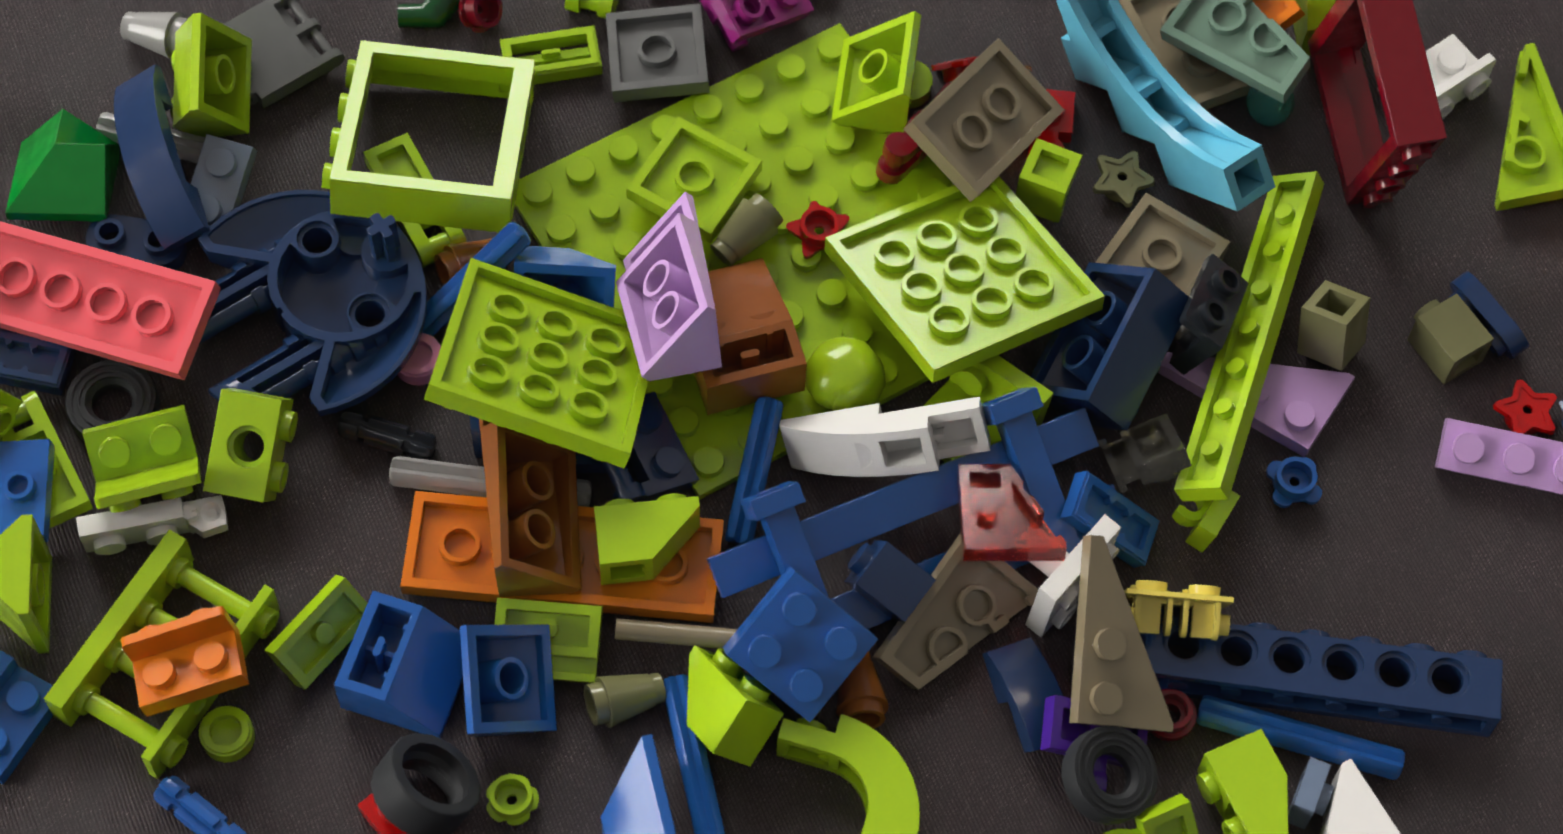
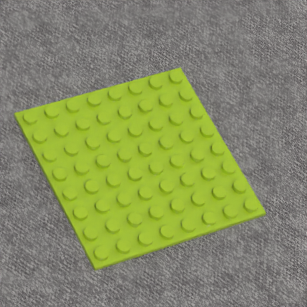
M840 23L710 86V93L693 94L519 179L515 207L539 246L571 248L616 265L614 308L624 311L616 281L626 271L623 259L662 218L627 199L626 188L676 118L680 116L762 160V171L743 198L749 200L755 193L761 195L776 208L782 216L783 222L777 227L778 234L740 261H737L734 265L763 258L793 320L806 362L814 350L821 343L829 339L847 336L866 342L884 365L886 385L877 402L880 405L929 380L830 259L825 250H821L809 259L804 258L802 240L789 233L786 228L787 223L801 219L812 201H817L820 206L832 209L836 214H847L850 219L843 229L845 230L953 186L949 178L928 155L901 182L892 185L882 182L876 175V166L879 158L883 155L885 140L893 132L840 126L831 121L843 40L850 37ZM822 228L815 229V232L817 234H822L824 230ZM719 233L716 235V237L714 238V240L712 241V243L716 240V238H717V236L719 235ZM702 239L708 271L728 267L710 248L712 243ZM694 373L649 381L646 394L656 393L699 478L697 483L692 485V489L699 496V500L737 481L755 403L707 415ZM806 382L805 391L774 398L781 401L784 406L781 420L833 411L831 408H825L815 401L806 388ZM780 427L771 462L787 454Z

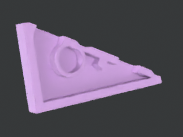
M1167 352L1158 373L1203 399L1215 357L1208 358L1183 375L1169 364L1173 353ZM1270 364L1251 427L1297 454L1306 457L1350 389L1355 376L1345 372Z

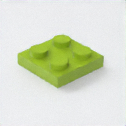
M678 116L626 188L627 199L662 217L684 192L689 193L694 199L701 239L712 243L762 171V160Z

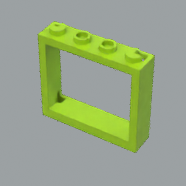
M361 40L357 59H349L347 63L345 84L346 88H350L349 94L341 93L339 98L338 122H341L342 125L341 128L333 127L331 133L330 157H334L333 163H325L323 167L322 188L330 189V214L369 218L373 214L379 213L383 219L392 215L399 222L499 233L513 219L534 97L535 60ZM370 83L507 98L508 104L493 186L352 171Z

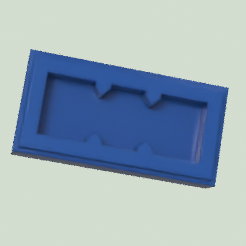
M50 439L0 442V535L21 515L32 514L45 542H49L55 446Z
M1082 471L1075 473L1060 518L1084 535H1087L1104 514L1121 526L1114 546L1119 549L1116 556L1133 568L1145 566L1160 521L1090 472Z

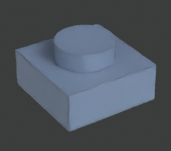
M1310 757L1301 774L1289 807L1288 823L1305 829L1314 813L1323 816L1334 786L1325 783L1331 767L1330 764Z

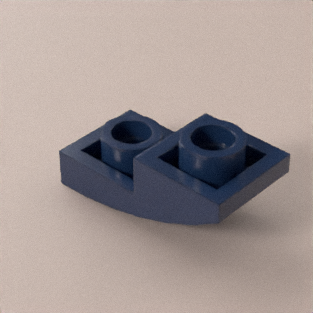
M1030 637L982 653L998 704L1009 703L1024 753L1041 748L1045 698L1053 695L1063 696L1048 663Z

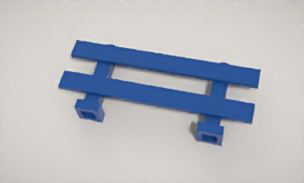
M1037 387L1020 388L982 404L987 425H996L1001 437V441L991 444L990 451L963 455L939 465V471L918 473L801 521L794 507L806 502L799 482L787 481L741 499L740 503L746 519L760 520L766 535L706 558L721 598L779 575L782 576L789 566L829 597L816 565V560L1014 480H1017L1030 517L977 539L1013 569L1030 563L1023 556L1014 552L1013 549L1024 533L1026 535L1029 534L1027 530L1034 524L1039 527L1040 531L1070 553L1080 543L1083 536L1086 535L1060 518L1065 505V499L1052 465L1099 446L1086 409L1080 408L1037 426L1032 411L1044 407ZM1110 484L1109 486L1115 490L1114 484ZM947 551L916 564L931 575ZM854 589L830 598L867 629L892 620Z

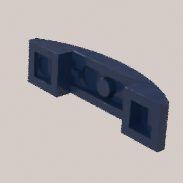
M155 64L116 87L114 119L122 158L134 192L163 249L170 253L207 232L210 228L198 188L186 182L166 116V111L173 108L162 69Z

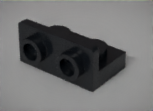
M1215 254L1208 256L1202 264L1179 319L1182 326L1174 337V341L1177 344L1169 364L1183 375L1223 349L1249 284L1236 270L1228 266Z

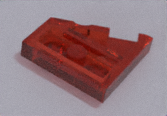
M958 464L957 484L963 561H1064L1067 550L1066 541L1062 535L1055 537L1043 520L1044 510L1034 496L1029 495L1024 490L1023 481L1011 464Z

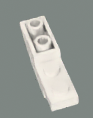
M980 397L882 413L880 403L783 419L779 423L791 468L833 476L884 477L939 471L940 459L990 451L991 439Z

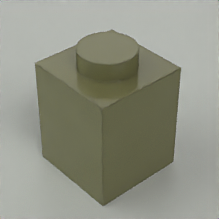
M1325 280L1301 307L1297 353L1342 371L1365 344L1370 297Z
M1458 294L1453 295L1442 303L1437 299L1432 300L1420 308L1414 315L1416 321L1407 339L1443 385L1483 362L1494 340L1492 335Z

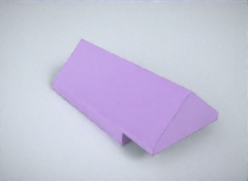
M684 192L623 259L626 271L616 281L641 376L648 381L722 368L716 309L694 199L692 195Z

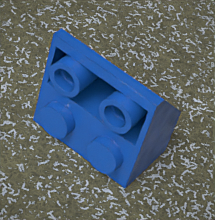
M372 591L334 684L340 708L421 734L434 735L441 739L463 683L460 630L424 606Z

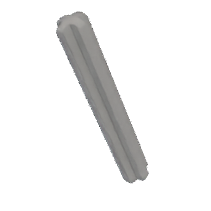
M402 456L393 457L390 464L389 479L390 484L393 486L487 497L485 473L482 466ZM577 479L578 506L589 507L592 497V484L589 480Z

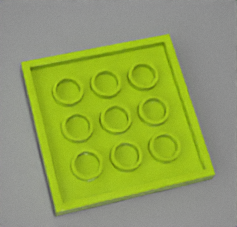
M999 176L971 202L953 185L825 237L826 254L932 383L1103 309L1105 295Z
M471 258L424 400L625 469L631 455L649 381L641 376L624 311Z

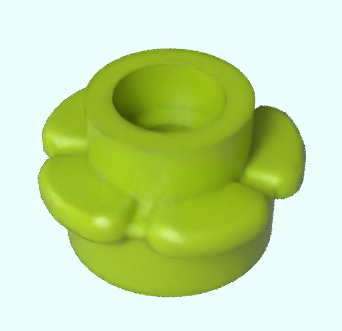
M519 774L500 776L490 784L486 792V797L489 799L486 808L490 817L497 822L506 821L511 826L521 825L528 821L530 812L536 810L539 803V795L536 788L531 787L529 780ZM515 796L517 802L512 805L508 804V797Z

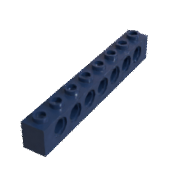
M1161 609L1159 634L1140 633L1160 689H1176L1186 694L1189 698L1202 699L1204 695H1210L1242 705L1489 737L1501 720L1503 660L1487 658V655L1480 651L1463 650L1456 654L1435 651L1432 646L1422 643H1411L1403 647L1382 644L1381 640L1369 636H1359L1351 640L1330 637L1327 632L1316 629H1307L1299 633L1278 630L1276 626L1262 622L1251 623L1247 626L1230 624L1229 635L1218 636V640L1214 641L1211 639L1190 638V618H1188L1186 637L1180 638L1179 617L1172 616L1171 633L1168 637L1163 636V609ZM1074 639V649H1073V659H1072V669H1071V679H1070V682H1072V678H1073L1075 639ZM1173 645L1184 646L1192 653L1193 657L1190 659H1180L1171 653L1169 647ZM1225 652L1236 653L1241 656L1245 665H1230L1223 659L1221 654ZM1285 659L1290 661L1296 667L1297 672L1286 673L1281 671L1275 665L1274 660ZM1338 666L1344 669L1350 679L1339 680L1334 678L1328 672L1327 667ZM1380 673L1393 674L1400 680L1402 686L1392 687L1387 685L1381 679ZM1432 680L1447 682L1452 687L1454 694L1440 692L1436 689Z

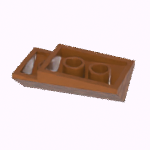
M479 419L493 562L499 597L565 594L581 590L576 452Z

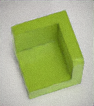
M1036 138L1019 176L1016 196L1032 214L1058 223L1063 214L1067 194L1080 167L1082 155Z

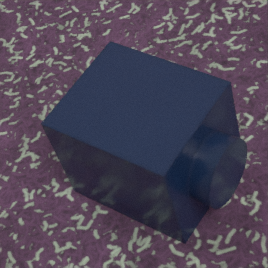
M875 540L872 545L868 543L863 544L853 555L848 564V568L852 572L844 582L891 619L905 622L936 579L888 541Z

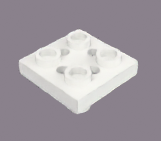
M1104 514L1087 535L1104 536L1112 560L1116 557L1119 549L1114 546L1121 526ZM1034 524L1027 530L1028 535L1025 533L1022 535L1013 551L1023 556L1048 576V579L1040 586L1025 624L1042 638L1052 625L1061 629L1078 609L1076 602L1079 597L1083 539L1068 553Z

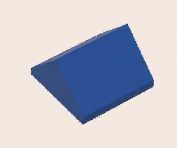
M549 625L460 626L467 735L487 737L556 731Z

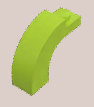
M844 714L840 716L835 733L827 731L823 724L815 720L808 722L805 718H799L795 722L783 719L777 738L776 756L828 770L847 780L855 788L864 805L866 820L861 834H918L920 810L913 777L899 752L879 732L867 724Z

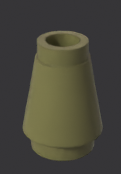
M755 193L749 200L742 199L716 240L710 245V248L722 262L732 266L778 234L777 227L783 222V218L769 201Z
M658 672L651 674L597 676L594 683L584 686V700L593 725L605 724L608 728H611L658 704L665 703L666 690L662 677Z

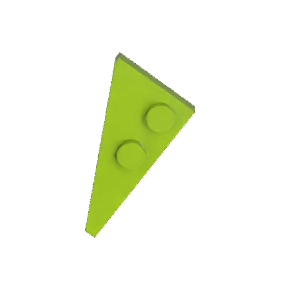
M1535 43L1525 44L1523 51H1520L1518 55L1494 204L1496 211L1563 198V114Z

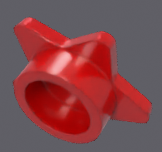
M978 56L935 63V65H931V71L942 70L943 81L951 82Z
M812 201L801 219L787 223L786 228L789 233L802 240L803 257L809 259L821 250H825V237L842 231L850 218L847 214H836L832 209L820 206L817 201ZM822 228L824 232L817 234L815 229Z
M1519 379L1515 382L1511 397L1498 400L1493 404V409L1504 416V421L1512 432L1532 435L1538 431L1549 435L1555 432V425L1549 414L1557 400V396L1554 393H1535L1524 380ZM1529 407L1532 410V413H1525L1523 411V408Z

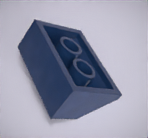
M1089 262L1084 273L1105 295L1103 309L1054 330L1030 377L1054 393L1049 404L1050 406L1067 414L1080 408H1085L1092 426L1127 431L1139 411V406L1154 376L1159 372L1161 363L1176 333L1182 326L1179 319L1189 296L1156 268Z

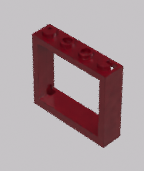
M1336 0L1309 39L1308 46L1346 204L1363 203L1364 208H1375L1380 203L1393 201V197L1406 187V183L1413 175L1419 173V168L1432 158V154L1447 139L1413 0ZM1366 41L1390 137L1384 144L1360 50Z

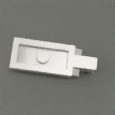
M221 495L182 502L180 497L143 504L134 509L118 513L107 511L76 517L79 538L86 553L95 551L98 555L116 554L124 551L128 544L147 541L150 545H158L169 529L177 534L197 533L203 538L228 530V519Z

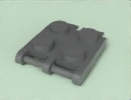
M265 0L224 23V25L252 39L250 107L259 102L264 109L338 67L345 60V56L340 49L332 48L321 34L322 26L316 18H309L299 5L298 0ZM290 8L301 22L297 25L286 11ZM313 38L324 54L320 55L309 39Z

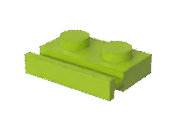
M497 597L494 625H549L553 680L580 683L595 682L600 649L602 606Z

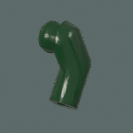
M425 0L422 4H398V27H442L456 13L460 0Z

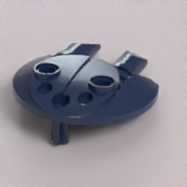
M283 191L259 197L234 208L209 227L210 230L204 232L198 238L200 246L210 262L232 271L216 280L217 284L221 287V291L199 345L252 314L258 312L262 315L271 310L272 307L277 323L287 336V338L282 340V347L209 388L208 392L218 401L221 389L236 388L290 398L305 388L310 387L312 388L309 397L311 406L320 417L337 413L363 402L384 388L404 368L419 343L427 314L425 277L414 247L397 226L396 220L392 215L383 219L379 213H375L369 218L330 214L329 191ZM317 247L328 248L322 253H311ZM371 319L382 321L374 327L362 326L364 322Z

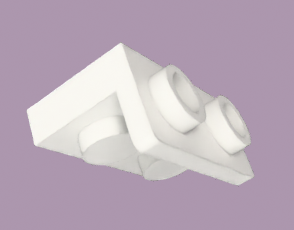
M1454 34L1426 51L1442 119L1453 110L1457 102L1465 97L1469 100L1478 97L1490 85L1491 79L1489 76L1496 63V59L1490 53L1477 60Z

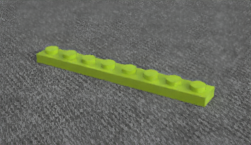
M1317 171L1273 176L1276 187L1267 193L1241 275L1249 284L1223 349L1216 354L1174 487L1182 502L1229 500L1324 188V182Z

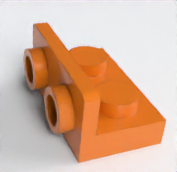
M222 606L198 609L189 616L161 625H149L136 633L121 638L122 649L133 664L139 708L146 717L249 684L240 631Z

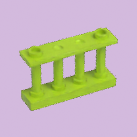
M170 529L44 697L53 717L69 727H72L80 715L85 716L89 713L145 746L146 750L141 755V758L149 774L157 779L160 778L167 766L173 768L182 759L188 747V737L219 694L176 707L160 730L100 695V687L111 672L117 673L122 671L135 679L132 661L122 649L121 638L136 633L149 625H161L176 620V617L162 610V603L173 588L178 589L181 586L215 606L224 607L227 613L239 619L236 626L240 631L244 658H246L259 638L266 639L272 633L280 617V608L274 589L264 585L252 602L195 570L193 568L194 558L187 539Z

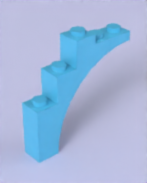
M1056 0L1068 34L1061 37V41L1075 79L1107 90L1122 132L1155 144L1169 185L1237 212L1276 187L1262 145L1238 134L1213 117L1178 84L1141 38L1118 0Z

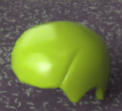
M847 336L829 339L821 343L807 361V390L819 405L831 408L833 411L876 404L886 385L884 365L881 359L862 340Z

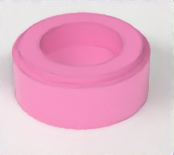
M422 333L412 356L404 368L397 374L398 377L411 385L428 384L441 348L440 343L431 335Z

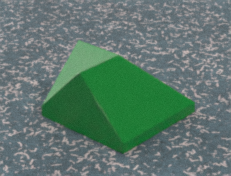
M61 109L21 142L5 212L7 220L100 222L103 219H107L120 156L119 144L65 109Z

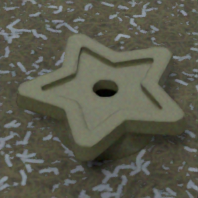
M1131 151L1120 159L1100 155L1096 160L1102 176L1095 183L1092 189L1095 194H1105L1110 200L1121 202L1125 207L1129 208L1132 206L1139 190L1152 187L1155 184L1154 178L1139 168L1138 153L1136 151ZM1124 175L1127 179L1121 181L1118 179V176Z

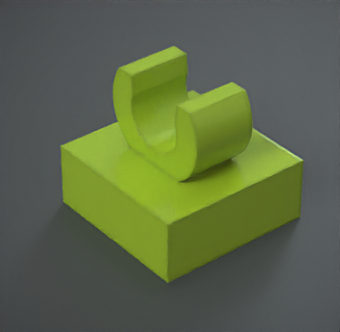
M1231 490L1229 500L1194 501L1198 508V511L1195 512L1179 505L1173 512L1172 518L1181 526L1193 527L1185 542L1198 551L1203 552L1218 535L1240 495Z

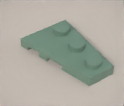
M1181 0L1160 29L1162 40L1285 104L1311 66L1310 57L1273 18L1269 19L1252 0Z

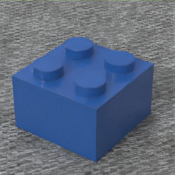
M789 566L724 645L723 650L728 657L808 722H811L878 638Z

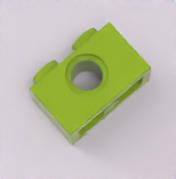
M236 388L221 389L203 491L263 503L276 500L277 492L282 493L284 491L288 478V463L282 462L286 442H292L297 428L298 414L292 411L294 399ZM251 431L259 434L264 442L263 453L257 460L249 458L243 448L244 439Z

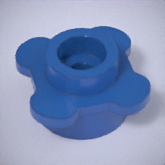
M1295 456L1286 458L1282 462L1275 460L1268 465L1266 475L1273 482L1274 493L1272 501L1277 506L1288 508L1292 503L1306 502L1313 505L1320 500L1322 489L1316 485L1318 478L1316 464L1311 459ZM1296 479L1299 485L1293 486L1289 481Z

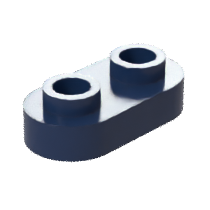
M110 214L107 219H103L100 222H92L86 232L87 246L174 270L182 266L187 256L186 244L170 253L164 250L162 246L153 247L152 244L158 239L147 219ZM118 233L114 239H103L107 234Z
M1465 271L1450 283L1453 294L1448 298L1458 294L1492 335L1494 340L1489 350L1496 357L1499 358L1505 354L1513 360L1529 348V343L1518 325L1472 273Z

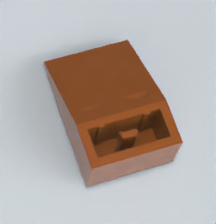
M763 258L708 271L716 309L722 368L694 373L707 415L754 404L759 397L777 398L805 391L807 362L793 320Z

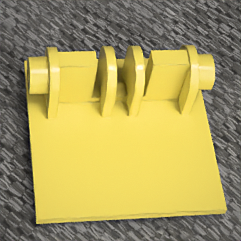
M1136 580V585H1130V588L1124 590L1128 603H1133L1130 608L1139 633L1159 634L1161 606H1164L1163 636H1170L1173 607L1180 608V638H1185L1187 634L1189 608L1192 609L1190 638L1217 641L1218 636L1229 635L1230 615H1221V610L1234 603V597L1220 596V587L1189 585V588L1183 589L1181 593L1167 591V582Z

